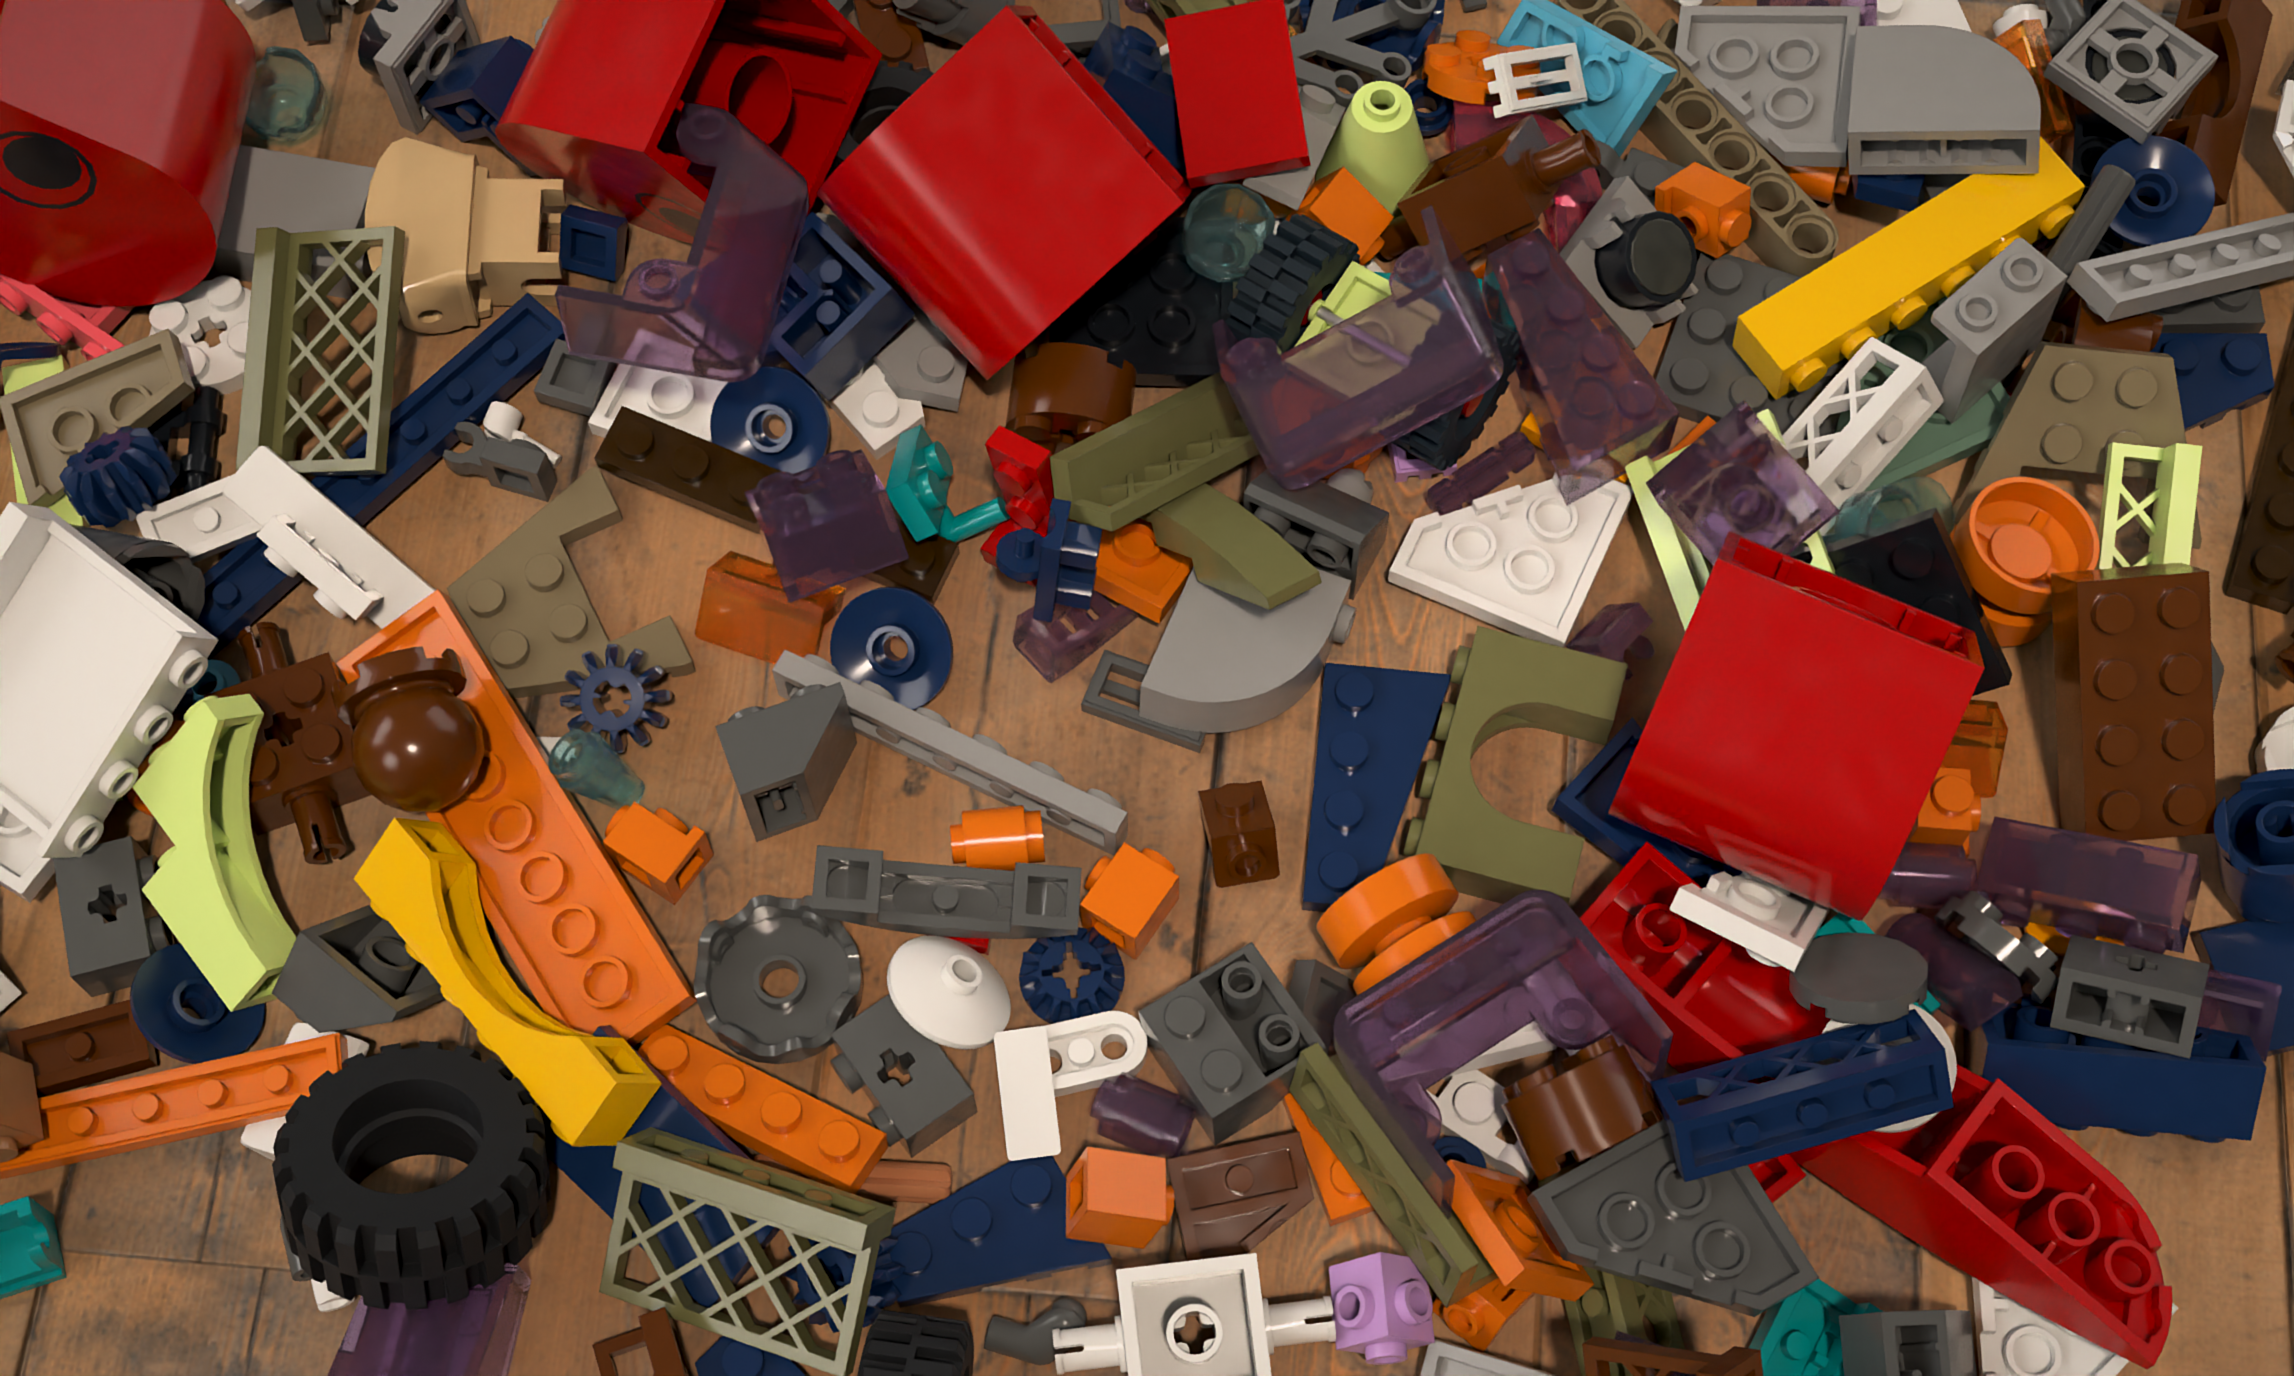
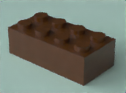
M2168 563L2051 573L2060 829L2086 845L2214 834L2216 788L2209 571L2183 563Z

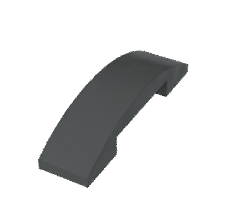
M817 845L811 913L874 928L946 937L1027 939L1077 935L1082 868L1016 862L1014 871L890 861L883 860L884 851Z

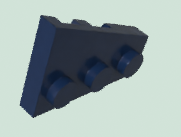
M1052 1155L1010 1161L893 1227L891 1235L884 1238L898 1240L894 1249L890 1252L891 1260L906 1268L899 1278L892 1280L902 1295L896 1300L900 1308L980 1292L984 1287L1023 1279L1029 1282L1052 1277V1273L1088 1266V1269L1112 1264V1257L1103 1243L1066 1238V1178Z

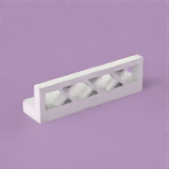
M1873 337L1867 340L1782 435L1791 460L1807 456L1809 458V467L1799 477L1822 538L1944 402L1926 366ZM1877 361L1895 370L1882 386L1861 390L1860 380ZM1850 410V422L1841 432L1820 436L1819 426L1829 415ZM1767 453L1752 470L1759 472ZM1777 466L1772 474V477L1778 478L1779 470ZM1744 478L1721 503V506L1741 512L1754 481ZM1767 486L1759 503L1767 502V514L1762 521L1780 527L1791 501L1787 492ZM1714 513L1706 520L1712 530L1726 538L1728 531H1732L1735 525L1733 520ZM1797 521L1793 532L1804 535L1799 521ZM1754 528L1750 533L1746 532L1744 537L1771 548L1776 535ZM1788 541L1783 553L1795 556L1810 551V549Z

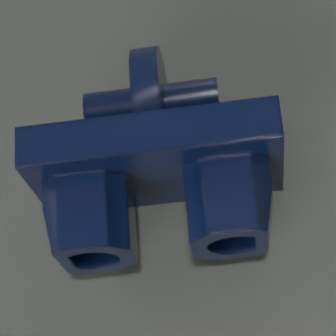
M1052 498L1047 536L1042 537L1029 528H1022L1007 533L996 546V564L1003 574L1020 583L1038 579L1033 619L1052 622L1056 604L1090 610L1103 529L1090 524L1069 521L1071 501Z

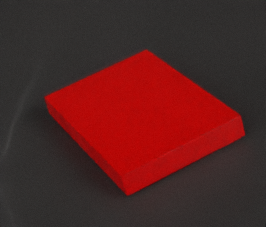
M1259 0L1164 19L1186 173L1190 188L1311 166L1284 0Z

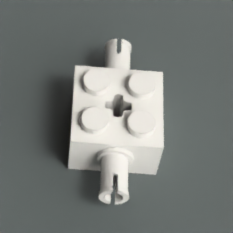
M1256 1253L1117 1269L1116 1275L1121 1315L1114 1316L1115 1323L1063 1330L1059 1328L1052 1329L1055 1349L1084 1347V1350L1081 1352L1055 1355L1057 1375H1063L1065 1372L1120 1366L1121 1373L1128 1372V1376H1272L1269 1355L1274 1354V1347L1321 1341L1336 1342L1335 1321L1306 1324L1304 1321L1305 1319L1332 1316L1334 1313L1331 1297L1323 1296L1320 1299L1269 1305L1268 1299L1262 1298ZM1198 1316L1201 1327L1213 1329L1214 1339L1204 1341L1201 1354H1190L1187 1343L1175 1342L1174 1332L1184 1329L1186 1317Z

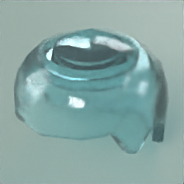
M278 46L267 47L265 56L256 63V76L245 124L264 140L296 141L312 132L323 118L328 103L324 81L314 63L299 50Z
M1214 184L1199 193L1189 206L1182 224V253L1187 256V263L1198 274L1217 282H1238L1241 276L1245 277L1250 269L1248 263L1254 253L1260 254L1263 249V241L1270 233L1273 234L1276 224L1274 214L1259 193L1241 184Z

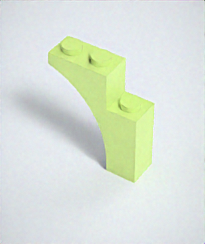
M250 694L222 698L213 695L205 697L192 705L184 715L185 723L170 741L161 745L151 754L148 759L150 766L132 787L175 845L159 858L157 864L160 868L141 890L230 1012L277 999L272 994V991L297 938L283 918L271 895L258 859L251 828L249 775L256 735L264 712Z

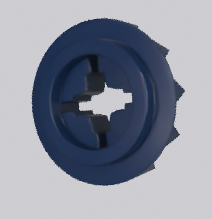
M1094 926L1088 929L1078 927L1077 935L1037 938L1029 950L1023 953L1019 981L1022 995L1029 1008L1044 1021L1054 1024L1111 1011L1118 1003L1123 992L1125 970L1115 942H1110L1100 935ZM1073 952V958L1077 959L1079 969H1090L1091 971L1090 975L1080 977V987L1077 988L1078 998L1071 999L1070 989L1066 987L1065 980L1063 978H1053V973L1063 971L1064 960H1067L1066 953Z

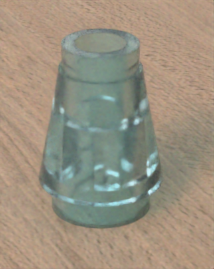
M581 729L571 730L558 740L549 756V770L557 777L560 787L616 810H619L624 805L631 806L634 801L639 803L643 796L644 782L636 776L597 732H584Z

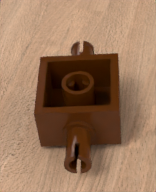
M1532 114L1430 162L1397 203L1402 214L1393 218L1380 235L1385 241L1379 251L1385 259L1392 260L1397 255L1420 245L1431 267L1451 258L1458 265L1481 254L1486 250L1487 242L1502 235L1505 236L1507 241H1513L1525 236L1539 226V216L1554 204L1552 197L1565 179L1589 168L1593 169L1599 166L1601 154L1596 140L1588 130L1582 129L1575 135L1549 146Z
M272 622L256 623L262 645L259 639L254 638L252 628L249 625L239 632L238 641L243 648L252 679L204 695V698L213 695L222 698L250 694L264 712L256 735L249 775V808L252 829L259 836L296 823L304 849L305 861L309 864L327 863L321 838L325 848H330L334 860L341 857L347 850L333 809L372 795L364 789L353 769L351 739L356 726L345 724L338 718L331 696L333 683L337 679L344 682L346 680L329 652L289 666L280 639L278 625Z

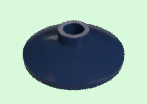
M2151 135L2141 144L2132 137L2127 138L2110 147L2100 157L2093 169L2089 188L2102 167L2106 164L2118 166L2130 173L2135 179L2134 188L2108 227L2112 234L2130 244L2146 247L2194 236L2203 228L2212 213L2215 202V187L2210 171L2195 152L2175 140ZM2147 196L2153 200L2155 206H2148L2137 197Z
M762 366L738 374L722 388L713 405L710 431L712 443L805 480L818 468L826 454L830 440V420L823 399L814 386L805 378L786 368ZM774 414L780 416L786 425L785 433L781 437L774 435L769 428V420Z
M880 587L857 596L841 611L832 630L830 655L832 665L838 670L840 676L857 684H860L863 680L876 683L891 693L895 702L915 710L931 701L948 680L953 664V641L944 617L926 598L905 588ZM894 636L901 637L907 644L908 651L904 658L895 656L891 651L890 642Z
M181 943L166 946L153 953L151 957H148L137 971L130 990L131 1011L138 1028L145 1038L164 1054L190 1064H198L242 1054L256 1039L264 1021V1003L230 1012ZM182 1008L194 1010L200 1019L189 1016Z

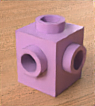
M1378 1252L1329 1266L1331 1299L1334 1313L1332 1314V1321H1335L1336 1350L1365 1354L1366 1363L1385 1365L1406 1361L1408 1359L1407 1350L1435 1343L1432 1321L1433 1303L1429 1292V1284L1410 1257Z

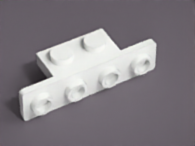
M259 446L222 489L226 497L262 526V529L256 536L269 546L263 552L266 558L290 577H295L298 572L318 588L313 594L314 598L326 610L342 620L348 614L355 620L367 616L383 629L436 591L268 446Z

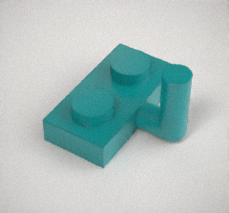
M922 424L900 434L885 489L886 495L915 541L918 542L937 534L957 543L1009 520L1010 516L1005 509L1006 503L1000 496L959 515H953L947 505V493L951 476L953 475V465L950 456L940 442L936 441L933 443Z

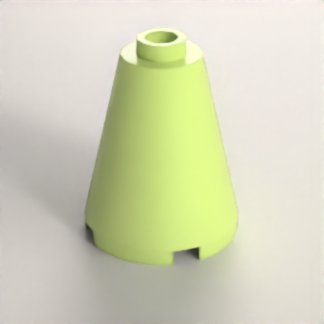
M1375 81L1362 86L1355 93L1316 172L1317 181L1344 166L1394 218L1402 214L1397 203L1430 163L1412 100L1402 87L1387 81Z

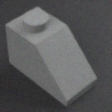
M1298 85L1311 166L1245 178L1242 184L1297 211L1346 107L1335 103V98L1329 92L1314 85H1304L1303 87Z

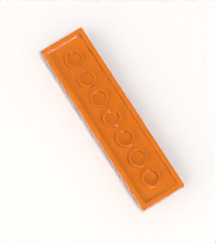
M437 589L337 661L336 665L349 684L360 678L357 668L358 664L388 652L423 646L426 658H442L441 654L446 648L453 649L461 659L467 679L464 691L457 697L470 707L482 728L484 757L476 779L462 797L437 812H425L430 822L441 823L475 862L482 909L544 1013L568 1028L591 1035L598 1026L610 1025L627 1043L634 1047L696 1003L695 994L448 595Z

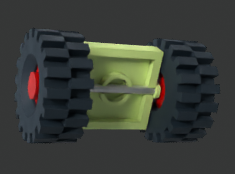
M1303 214L1292 215L1290 221L1283 220L1277 227L1276 235L1270 233L1265 238L1260 254L1254 253L1248 263L1250 266L1248 273L1245 277H1240L1235 287L1239 290L1236 298L1230 300L1226 311L1231 316L1223 324V332L1227 333L1223 338L1224 345L1227 346L1228 350L1280 379H1283L1287 373L1289 376H1292L1294 373L1298 374L1385 424L1383 436L1386 437L1387 441L1440 471L1446 470L1447 466L1451 468L1457 463L1459 455L1464 456L1470 449L1471 441L1474 438L1478 439L1485 429L1484 423L1489 416L1492 417L1498 407L1496 403L1500 395L1505 394L1510 383L1507 379L1515 371L1518 362L1515 360V357L1520 353L1521 344L1518 343L1521 339L1520 335L1464 303L1455 304L1452 311L1448 309L1443 311L1359 264L1360 255L1357 254L1359 250L1357 244Z

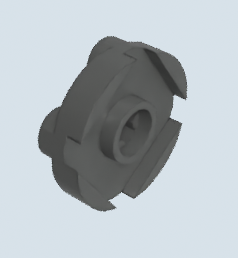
M1970 890L1963 899L1951 896L1934 916L1938 925L1946 931L1954 921L1958 926L1957 928L1965 934L1958 944L1967 953L2017 991L2026 981L2033 985L2031 1000L2042 1004L2058 985L2059 979L2053 973L2056 970L2054 963L2058 960V957L2032 935L2025 933L2018 940L2005 930L1999 921L2003 914L1977 892Z

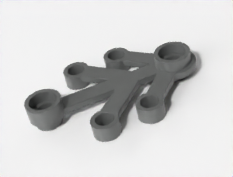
M1285 0L1288 3L1285 4L1288 21L1295 16L1301 0ZM1313 0L1305 32L1290 37L1298 84L1314 85L1326 90L1335 98V103L1346 107L1345 111L1355 93L1364 86L1362 79L1352 71L1338 70L1333 72L1304 60L1317 55L1372 74L1373 82L1387 81L1404 88L1412 71L1411 64L1405 56L1396 52L1382 53L1352 41L1392 26L1403 31H1413L1420 28L1429 20L1437 0H1386L1385 3L1333 21L1337 3L1341 0ZM1385 69L1394 71L1398 76L1389 74ZM1337 87L1345 88L1351 94L1343 93Z

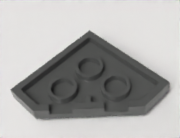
M1665 1119L1536 1189L1527 1198L1528 1203L1563 1260L1752 1317H1756L1819 1279V1276L1748 1165L1684 1182L1676 1166L1670 1130Z

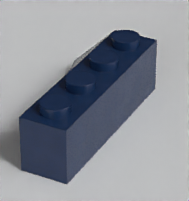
M1965 982L1963 991L1964 1068L1990 1082L1999 1078L2056 1126L2074 1131L2085 1130L2089 1126L2114 1128L2141 1137L2154 1136L2158 1132L2190 1135L2197 1140L2209 1143H2219L2226 1140V1138L2251 1141L2267 1068L2250 1036L2197 1026L2191 1057L2188 1059L2051 1028L2050 1023L2053 1008H2050L2051 998L2047 997L2042 1004L2031 1000V994L2023 993L2021 1004L1988 998L1990 986Z

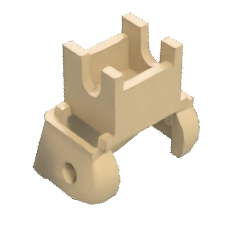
M407 137L392 142L379 158L370 181L365 208V228L396 226L405 231L399 304L403 325L413 331L427 334L447 333L458 330L463 326H478V316L479 318L492 316V306H513L527 293L543 306H568L566 285H548V279H562L559 252H550L551 234H560L562 213L542 212V206H566L567 195L564 180L489 178L488 168L479 166L476 154H464ZM371 245L367 250L372 273L381 265L383 245ZM477 280L479 299H473L469 281Z

